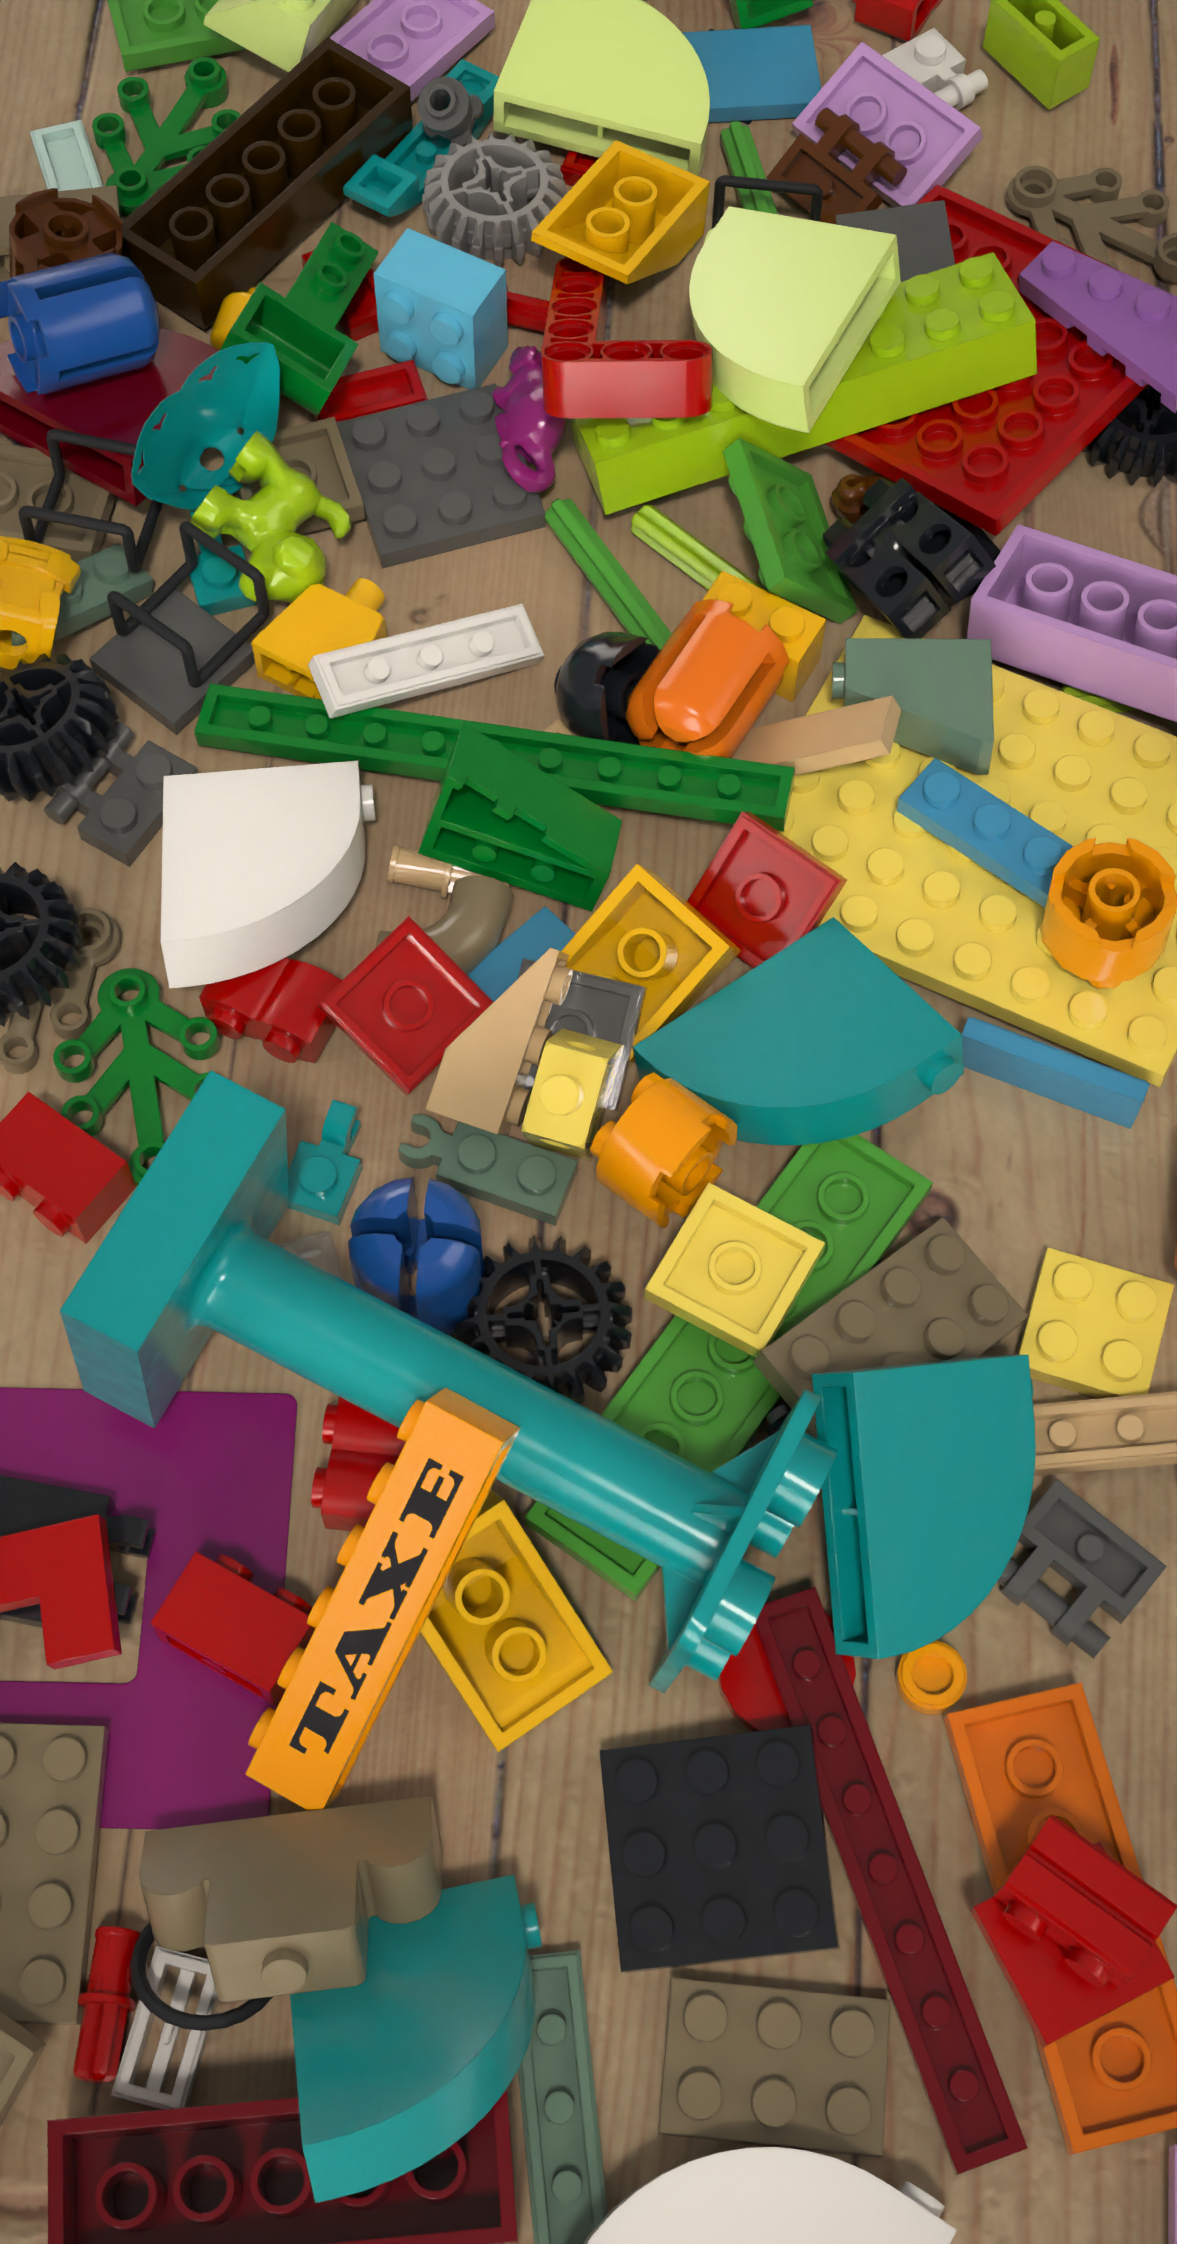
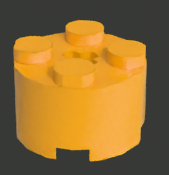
M1091 838L1067 850L1054 867L1042 923V942L1064 969L1082 979L1088 980L1096 988L1114 989L1122 981L1132 980L1151 969L1165 951L1177 910V893L1174 886L1176 876L1173 868L1158 851L1137 839L1127 838L1125 845L1113 842L1095 844L1096 838Z
M653 1072L644 1076L637 1084L631 1096V1105L617 1123L613 1120L607 1122L595 1135L590 1152L599 1158L596 1167L597 1181L657 1225L667 1228L670 1219L668 1215L674 1211L682 1218H685L694 1208L707 1184L711 1183L714 1185L720 1177L723 1169L713 1162L723 1142L729 1146L735 1145L738 1125L674 1079H663Z

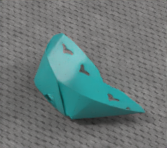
M250 342L233 345L216 352L194 369L180 391L168 396L157 406L145 422L139 435L131 473L132 484L144 496L170 506L195 510L198 509L215 485L226 490L230 495L242 488L243 483L238 482L228 474L236 462V457L256 431L263 434L271 443L277 431L280 404V365L274 345L267 342ZM254 354H259L247 364L242 360L236 359L238 356L250 357ZM217 366L211 380L199 382L202 377L209 375L212 369ZM166 413V416L162 422L161 429H155L152 431L153 427L160 423L162 417ZM239 427L243 428V435L237 432ZM206 448H216L223 454L224 463L221 468L210 471L201 465L200 457ZM143 451L144 466L140 469L138 473L139 467L141 465V457ZM184 485L187 491H180L179 486Z

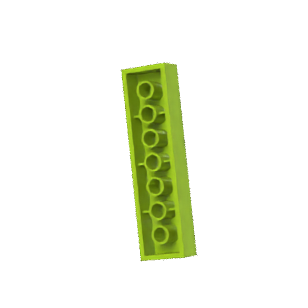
M994 252L979 257H972L943 269L916 275L899 284L809 433L777 426L751 415L732 403L713 383V407L704 415L686 418H569L574 443L604 513L608 515L730 475L723 450L738 438L778 458H782L1036 375L1035 318Z

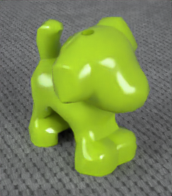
M256 431L236 457V462L228 474L240 483L252 484L259 481L261 489L248 499L241 500L231 496L226 490L215 485L195 511L190 522L214 539L220 533L232 535L251 552L248 562L263 574L268 601L278 600L292 603L310 585H324L323 580L326 574V555L312 538L295 533L297 527L311 516H316L328 522L335 538H343L351 529V517L340 503L322 495L313 480L304 473L290 468L271 441ZM241 572L239 588L246 598L256 602L253 581Z

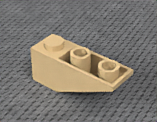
M549 948L445 1049L425 1110L497 1135H508L511 1125L521 1126L532 1092L524 1088L532 1064L539 1066L545 1043L552 1037V1030L545 1028L553 1003L559 1006L562 1005L571 984L573 969L565 967L569 955Z

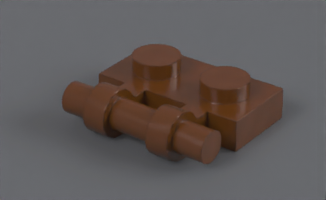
M826 107L820 111L815 120V126L825 133L819 142L815 145L800 133L766 177L769 180L809 183L820 186L823 190L820 222L836 224L835 215L877 210L883 200L877 192L870 188L875 179L882 177L895 187L905 178L907 168L895 159V151L881 141L874 143L860 132V125L846 114L839 116ZM846 150L860 160L851 172L835 161L838 155ZM783 193L810 214L812 195Z

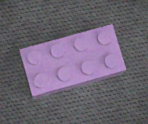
M1017 524L994 561L996 567L984 577L971 598L967 639H991L993 660L1177 722V575Z

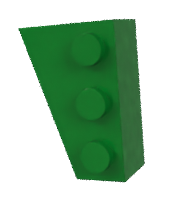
M462 722L433 799L418 854L593 911L610 875L622 820L465 722Z

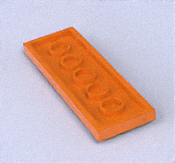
M1082 1682L952 1712L945 1716V1727L994 1895L1037 1830L1051 1814L1092 1844L1100 1841L1107 1855L1142 1879ZM1159 1935L1155 1942L1157 1943L1160 1951L1162 1952L1165 1960L1169 1965L1161 1937ZM1174 1978L1042 2048L1033 2031L1069 2156L1177 2128V1988Z

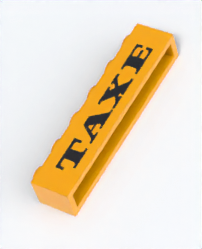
M446 1387L426 1400V1402L419 1399L414 1402L397 1434V1438L406 1443L396 1464L393 1465L387 1462L378 1473L369 1490L367 1501L375 1504L365 1528L357 1524L352 1529L339 1552L337 1563L345 1567L335 1589L327 1586L322 1591L309 1614L307 1624L314 1627L315 1631L307 1648L304 1650L301 1647H297L279 1676L277 1685L286 1689L277 1709L267 1708L250 1736L248 1745L257 1751L245 1775L308 1811L327 1809L341 1794L521 1429L520 1427Z

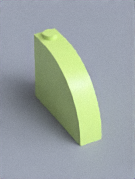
M531 0L494 89L493 130L509 135L513 133L517 137L528 140L533 139L536 142L598 158L617 140L700 177L705 157L710 110L709 86L701 61L687 38L666 16L642 0Z
M729 206L715 228L708 231L704 245L694 263L689 284L690 306L696 341L710 345L713 352L714 385L732 403L751 415L777 426L809 433L901 283L897 235Z

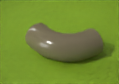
M470 875L459 878L453 884L451 899L446 913L434 925L422 930L466 975H469L497 947L511 911L512 890L504 882L491 877ZM381 930L378 934L375 948L392 932Z

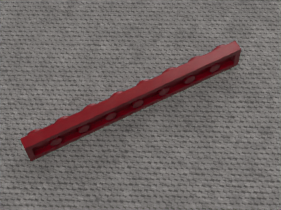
M816 1587L764 1604L754 1624L791 1727L811 1725L813 1729L823 1815L955 2175L1028 2149L841 1655L836 1654L835 1638Z

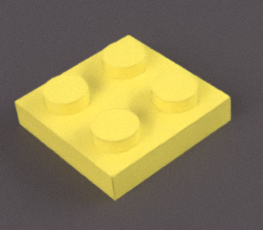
M708 1183L647 1284L644 1299L756 1358L773 1341L820 1259L825 1243Z
M1047 1247L1017 1355H1029L1031 1379L1097 1399L1148 1394L1174 1284Z

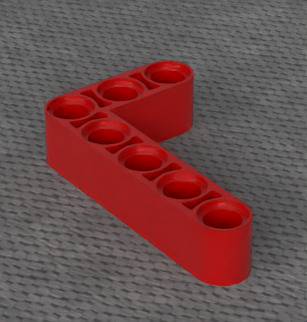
M568 257L558 260L555 267L541 349L543 408L547 414L558 418H686L704 415L712 409L713 352L710 345L696 340L604 341L607 322L606 275Z

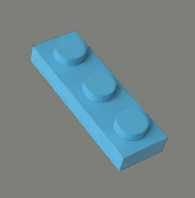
M936 758L898 798L897 812L1046 908L1054 867L1066 851L1074 846Z

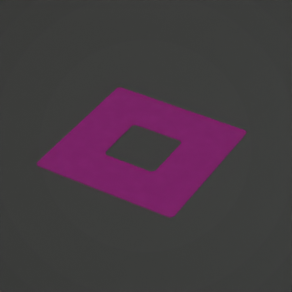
M0 1387V1475L111 1496L115 1503L112 1516L128 1515L149 1520L150 1525L148 1529L155 1530L156 1532L149 1558H147L138 1668L133 1680L124 1684L0 1681V1723L105 1726L109 1730L100 1828L161 1830L269 1816L271 1789L248 1777L245 1773L257 1751L248 1745L250 1736L267 1708L271 1707L276 1710L277 1707L159 1640L150 1622L195 1552L214 1562L219 1554L236 1560L254 1574L251 1583L272 1595L278 1587L285 1589L297 1402L289 1394L177 1391L154 1429L92 1396L83 1389Z

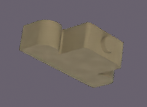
M423 1796L145 1831L139 1878L156 1942L161 1947L171 1951H188L205 1945L217 1998L222 2002H233L353 1987L362 1984L367 1977L368 1926L370 1917L378 1916L380 1920L388 1923L406 1924L420 1920L430 1914L439 1904L442 1894V1849L432 1796Z

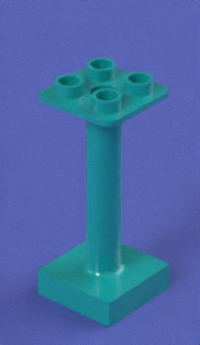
M210 1070L60 1309L83 1390L155 1429L213 1331L226 1336L400 1428L406 1414L417 1399L426 1402V1400L446 1387L521 1428L496 1480L662 1567L667 1648L651 1678L649 1686L665 1693L685 1665L716 1681L730 1655L737 1656L776 1579V1576L742 1559L748 1545L774 1558L778 1556L793 1527L799 1528L807 1516L838 1453V1450L805 1433L821 1397L804 1389L778 1432L710 1473L271 1243L268 1239L289 1206L286 1109Z

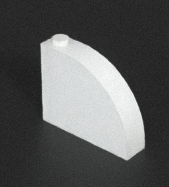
M358 761L164 776L161 947L169 989L229 980L274 964L317 938L344 911L355 894L363 873L366 849L364 822L376 821L373 785H361Z
M756 2147L718 2152L683 2163L654 2177L631 2192L609 2211L597 2227L587 2236L583 2244H950L957 2230L939 2218L945 2208L942 2203L907 2181L904 2182L901 2190L898 2191L869 2172L837 2158L806 2150Z

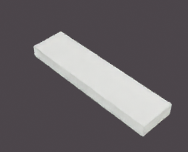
M518 604L314 655L308 663V667L331 719L537 665L545 655L523 604Z

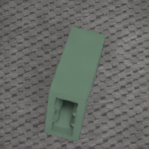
M845 639L844 662H833L832 699H843V707L893 696L902 710L894 743L974 774H989L994 743L991 639Z

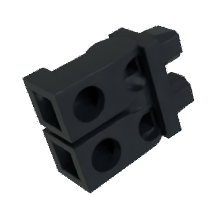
M902 477L895 484L884 478H879L865 492L863 503L869 510L854 525L847 519L836 520L823 533V540L828 547L825 554L849 583L894 626L904 639H922L951 608L930 581L914 565L916 564L934 580L942 591L956 604L991 572L996 565L971 532L924 495L915 491Z

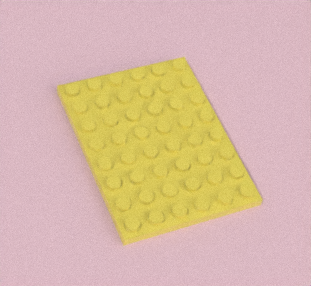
M867 615L863 616L851 637L904 639L893 625ZM845 649L837 662H844ZM992 664L994 743L989 774H974L949 763H943L1072 846H1076L1091 838H1096L1095 844L1113 842L1125 845L1127 838L1137 839L1158 851L1173 868L1176 876L1174 886L1177 893V736ZM832 671L805 716L843 707V699H832ZM893 742L889 755L795 776L784 832H778L847 879L846 884L819 926L834 917L899 977L1161 1087L1177 1054V910L1165 951L1151 969L1132 980L1122 981L1114 989L1096 988L1088 980L1082 979L1061 967L1048 951L1047 946L1042 942V923L1045 913L1043 906L897 812L898 798L933 761V757Z

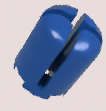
M109 252L14 276L7 281L0 282V319L8 317L9 333L16 351L15 353L7 354L17 379L27 393L38 390V395H45L138 370L155 358L160 333L158 306L143 274L128 257Z
M414 1177L395 1179L373 1190L357 1207L350 1224L352 1238L348 1240V1248L355 1287L450 1336L455 1333L454 1326L457 1323L468 1319L467 1307L470 1299L473 1296L480 1295L481 1277H484L480 1219L465 1196L447 1183L429 1179L424 1206L425 1219L419 1220ZM415 1270H417L416 1297L410 1295L412 1290L410 1275H413Z

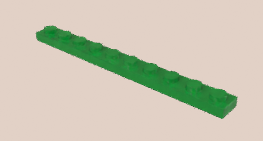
M212 683L209 684L194 730L199 746L314 763L358 761L359 769L441 781L462 722H465L595 804L735 824L742 811H750L777 831L783 832L795 780V767L719 756L694 755L684 751L378 707L330 719L322 699Z

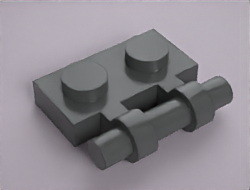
M116 721L114 727L117 736L113 740L106 742L109 754L105 757L95 758L92 761L94 772H81L74 778V786L69 783L58 786L55 791L56 795L46 805L44 812L51 820L58 824H64L74 810L86 816L77 826L81 840L130 867L163 826L164 776L198 773L196 766L149 740L135 757L129 755L123 750L133 740L135 735L127 725ZM107 771L116 776L117 779L101 796L91 789Z
M1056 1480L1026 1516L1023 1530L1018 1540L1032 1554L1022 1566L1013 1558H1010L998 1582L1005 1587L1001 1593L1018 1606L1021 1602H1024L1054 1627L1051 1634L1066 1646L1072 1641L1094 1659L1111 1637L1089 1621V1618L1100 1607L1122 1624L1167 1566L1059 1480ZM1049 1567L1082 1592L1072 1606L1039 1580Z

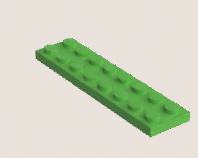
M858 1134L844 1139L807 1144L800 1147L756 1207L823 1241L825 1246L820 1259L771 1344L881 1262L929 1195L933 1185L932 1181ZM675 1315L601 1416L711 1473L746 1450L766 1422L767 1415L776 1408L782 1397L753 1363L755 1357ZM537 1501L525 1516V1525L635 1602L661 1568L655 1563Z

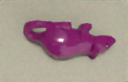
M527 345L525 347H517L513 351L508 367L513 376L504 387L498 386L492 392V396L496 404L505 411L495 417L496 428L501 439L499 445L503 449V463L509 475L521 488L527 492L536 493L543 492L553 484L555 465L551 454L555 451L565 434L568 418L554 417L544 411L541 352L535 346L530 347ZM517 453L521 454L530 464H534L536 471L523 464Z

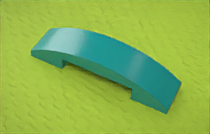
M461 59L445 77H451L461 82L469 95H476L482 101L484 113L476 119L471 131L473 137L478 139L494 113V89L499 76ZM421 120L386 159L373 154L343 186L344 195L387 217L396 216L410 210L422 202V194H425L424 180L427 170L433 169L436 155H447L450 143H452L451 140L443 137L430 138L424 131L423 121Z

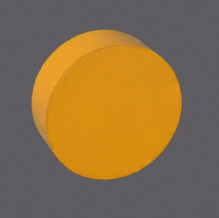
M934 1641L912 1652L903 1654L896 1669V1688L901 1699L911 1709L928 1715L940 1714L951 1709L959 1701L966 1688L967 1669L962 1657L955 1649L943 1642Z

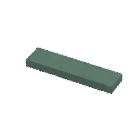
M580 1950L529 1956L536 2000L535 2017L529 2046L518 2069L534 2244H583L587 2236L608 2214Z

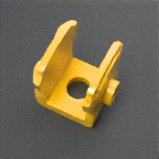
M0 536L1 668L12 670L17 667L21 658L29 664L34 663L39 655L43 653L49 658L51 657L59 616L60 597L63 591L71 593L81 574V567L71 560L69 554L37 542ZM12 631L22 635L27 642L23 645L13 646Z

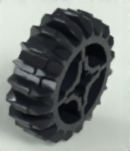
M1148 384L1082 452H1091L1092 466L1108 464L1110 478L1120 472L1128 474L1131 486L1140 477H1147L1154 488L1162 480L1163 476L1177 484V411L1174 413L1161 403V393ZM1147 410L1150 411L1148 420L1146 419Z
M43 653L39 655L34 663L29 664L21 658L16 668L8 672L0 669V794L8 802L16 799L19 795L28 802H31L41 791L53 797L58 786L65 783L74 786V778L81 772H94L92 761L95 758L105 757L109 754L106 742L113 740L117 736L114 723L119 718L115 710L116 705L110 697L111 692L102 677H98L95 671L87 666L82 659L72 661L64 653L52 660Z
M16 862L5 873L0 867V1025L5 1027L10 1013L15 1011L20 1016L29 1020V1006L38 1001L52 1007L49 992L54 987L69 989V978L65 971L81 968L79 963L80 957L76 950L84 946L83 934L79 929L81 925L79 922L80 916L74 905L69 903V898L64 889L57 885L55 881L50 882L48 877L41 873L38 868L28 873L24 867H21ZM12 914H26L38 919L26 920L24 915L12 916Z
M535 1235L529 1239L527 1253L520 1254L517 1247L508 1242L503 1247L505 1260L503 1264L487 1255L483 1259L485 1277H481L480 1295L473 1296L470 1299L467 1307L468 1319L454 1326L455 1339L559 1394L567 1393L569 1399L581 1405L585 1401L583 1384L585 1383L593 1390L602 1392L607 1386V1378L604 1371L618 1373L623 1366V1357L618 1351L630 1348L632 1334L624 1326L632 1322V1308L629 1305L620 1303L625 1298L626 1288L622 1281L608 1282L611 1277V1266L607 1260L589 1267L591 1250L586 1245L578 1249L573 1256L566 1254V1241L561 1236L553 1243V1251L541 1250V1242ZM551 1284L560 1285L574 1291L588 1304L583 1305L581 1299H564L558 1296L553 1291ZM529 1285V1293L522 1302L517 1305L504 1307L502 1314H494L496 1308L508 1295ZM538 1302L543 1303L545 1317H548L549 1324L553 1328L549 1330L548 1347L544 1345L542 1331H539L538 1324L535 1321L538 1318ZM595 1333L592 1341L581 1353L566 1362L558 1364V1354L561 1348L568 1343L583 1340V1334ZM505 1342L507 1348H523L529 1351L534 1356L537 1366L512 1358L497 1343Z

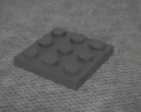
M496 383L336 422L364 504L365 520L382 569L546 527V513L538 492H527L521 488L509 475L503 463V449L499 445L501 439L496 428L495 417L505 411L496 404L492 396V392L497 388ZM517 453L521 462L527 466L525 458Z

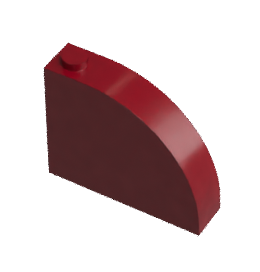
M160 328L159 344L155 358L143 368L45 395H38V390L27 393L17 379L7 354L16 352L10 339L0 343V433L26 447L35 448L50 457L46 435L52 429L137 444L145 422L157 406L168 396L180 391L194 369L220 350L193 337ZM217 366L212 369L209 375L202 377L199 382L211 380ZM166 413L162 417L160 423L153 427L152 431L155 429H161L162 422L166 416ZM59 442L64 467L135 506H138L147 498L132 484L131 473L134 456ZM141 457V465H140V467H139L138 473H139L140 469L144 466V461H143V458H142V457Z

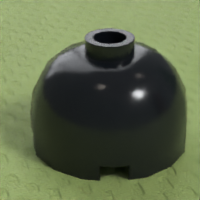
M603 632L582 640L567 656L556 674L554 687L562 722L574 736L641 745L630 729L626 719V710L629 694L660 651L656 645L645 642L648 638L623 632Z

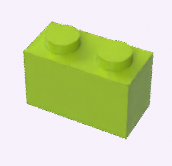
M991 0L982 47L1050 110L1089 87L1100 38L1059 0Z

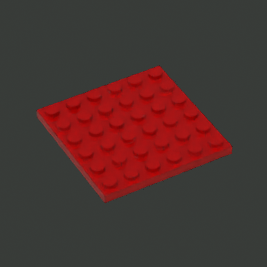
M938 184L916 203L944 200L955 264L972 257H979L994 252L1018 292L1019 274L1052 241L1090 257ZM1019 292L1035 318L1036 375L825 443V445L894 482H897L902 477L915 491L924 495L931 502L997 536L1148 383L1142 387L1125 375L1126 366L1110 353L1104 356L1098 354L1087 345V335L1075 326L1065 328Z

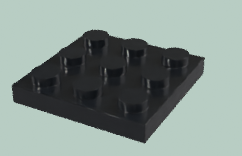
M811 1725L599 1750L621 1972L631 1973L840 1949Z

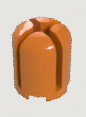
M715 599L695 602L628 696L626 719L631 731L638 738L639 743L642 746L684 751L694 755L732 758L782 683L783 671L789 664V657L785 647L772 629L765 624L759 632L746 621L729 614V611L734 606L730 602Z

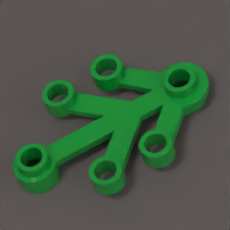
M200 57L190 63L184 76L186 89L160 128L150 108L151 96L148 83L140 77H128L118 84L117 92L120 107L123 111L130 114L144 148V152L135 165L124 145L127 135L123 119L115 113H103L93 120L92 129L95 142L99 148L105 150L114 172L108 177L105 186H117L123 216H130L186 165L183 164L160 170L165 161L187 155V163L190 162L225 130L224 128H227L241 116L239 112L232 109L220 110L213 115L211 120L212 126L185 133L201 108L217 107L224 103L228 97L229 90L226 72L216 60L209 57Z
M125 968L113 972L102 982L97 995L101 1012L78 1040H66L57 1046L53 1054V1061L59 1076L63 1080L70 1083L82 1082L93 1073L95 1057L121 1030L124 1049L85 1096H75L66 1101L62 1107L61 1115L71 1121L77 1112L84 1110L92 1112L93 1115L88 1122L75 1125L93 1137L102 1128L103 1116L129 1085L139 1145L130 1156L129 1168L137 1188L147 1172V1169L143 1167L144 1162L152 1157H156L165 1143L155 1079L191 1101L209 1073L206 1072L198 1075L150 1045L147 1024L180 1042L184 1053L194 1060H206L212 1057L217 1052L220 1042L216 1026L211 1020L204 1017L188 1019L161 1002L160 989L153 976L141 969ZM127 991H139L138 995L130 1001L118 999L121 994ZM199 1032L210 1035L208 1041L201 1045H194L188 1042L192 1035ZM72 1055H82L85 1057L84 1061L77 1067L69 1068L64 1066L65 1060Z

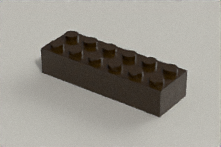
M327 37L122 222V256L128 257L141 271L155 299L205 330L216 320L221 304L226 296L233 292H246L347 198L344 195L343 186L373 154L386 159L413 129L410 86Z

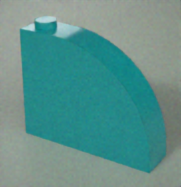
M834 917L633 1046L639 1080L653 1072L663 1079H674L732 1119L738 1125L737 1140L766 1145L817 1144L844 1139L870 1131L905 1114L932 1095H939L948 1091L957 1082L959 1077L964 1074L962 1034Z
M1029 1355L981 1356L812 1374L813 1393L821 1397L815 1410L817 1440L838 1450L833 1465L822 1485L836 1654L883 1659L912 1652L933 1643L952 1631L971 1615L988 1596L1001 1577L1014 1553L1023 1530L1034 1481L1036 1443L1032 1399L1033 1384L1030 1377Z
M514 1875L442 1889L439 1904L430 1914L417 1921L406 1924H393L380 1920L378 1916L370 1917L368 1926L367 1977L362 1984L353 1987L290 1994L302 2147L315 2203L365 2191L391 2181L423 2165L468 2133L492 2109L508 2088L527 2051L534 2025L536 2000L528 1950L542 1947L535 1904L531 1902L520 1905Z

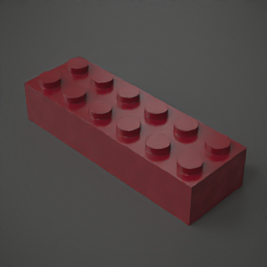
M508 2088L492 2109L468 2133L423 2165L391 2181L365 2191L315 2203L302 2147L298 2097L47 2120L48 2244H519Z

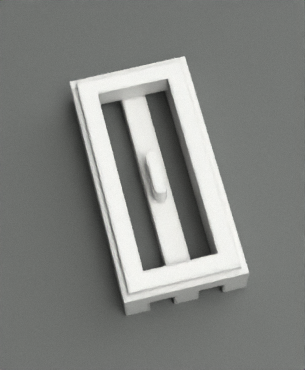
M156 1946L147 1974V1979L156 1995L160 1998L169 1966L181 1969L170 2006L186 2012L197 1973L206 1975L196 2014H215L219 1999L217 1998L208 1959ZM140 2000L111 2096L162 2110L188 2107L210 2030L190 2031L173 2092L170 2095L162 2093L181 2028L165 2022L146 2088L136 2086L134 2082L155 2016Z

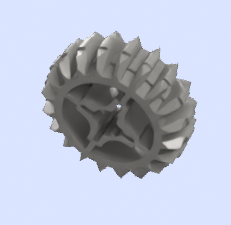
M490 132L487 140L478 141L469 135L466 146L463 147L456 143H450L447 155H436L433 169L427 170L424 180L425 194H422L423 211L426 212V223L430 229V235L437 236L438 241L482 260H494L496 265L500 267L505 259L511 258L521 265L525 253L540 257L544 246L531 241L532 231L568 191L565 187L560 164L553 163L549 150L537 151L533 139L519 144L516 142L513 133L505 140L495 139L492 132Z

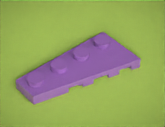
M1052 241L1019 274V292L1065 328L1075 326L1087 335L1088 346L1101 356L1107 353L1114 356L1126 366L1125 375L1141 387L1147 383L1161 393V403L1176 413L1177 296Z

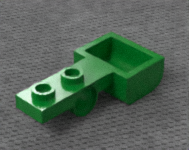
M331 222L286 297L260 282L231 327L220 351L233 345L250 342L273 344L280 365V394L318 416L358 346V343L335 328L379 251L363 242L356 234L346 231ZM257 353L250 357L238 356L236 359L242 360L247 364L259 354Z

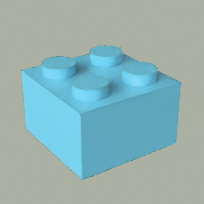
M407 228L374 272L380 351L388 354L398 362L414 359L416 367L436 375L446 383L457 384L469 390L478 388L508 348L506 269Z

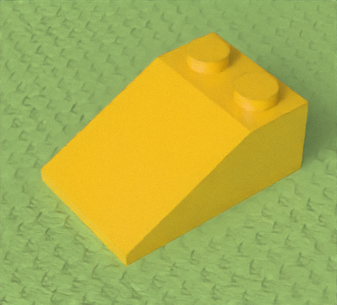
M615 140L532 231L531 241L628 285L678 265L703 236L710 181Z
M636 864L561 952L569 955L565 966L567 968L647 988L633 1046L683 1015L706 992L742 950L655 872L640 864ZM633 1048L630 1056L629 1067L635 1062Z
M490 1490L419 1635L497 1752H500L613 1673L506 1501Z

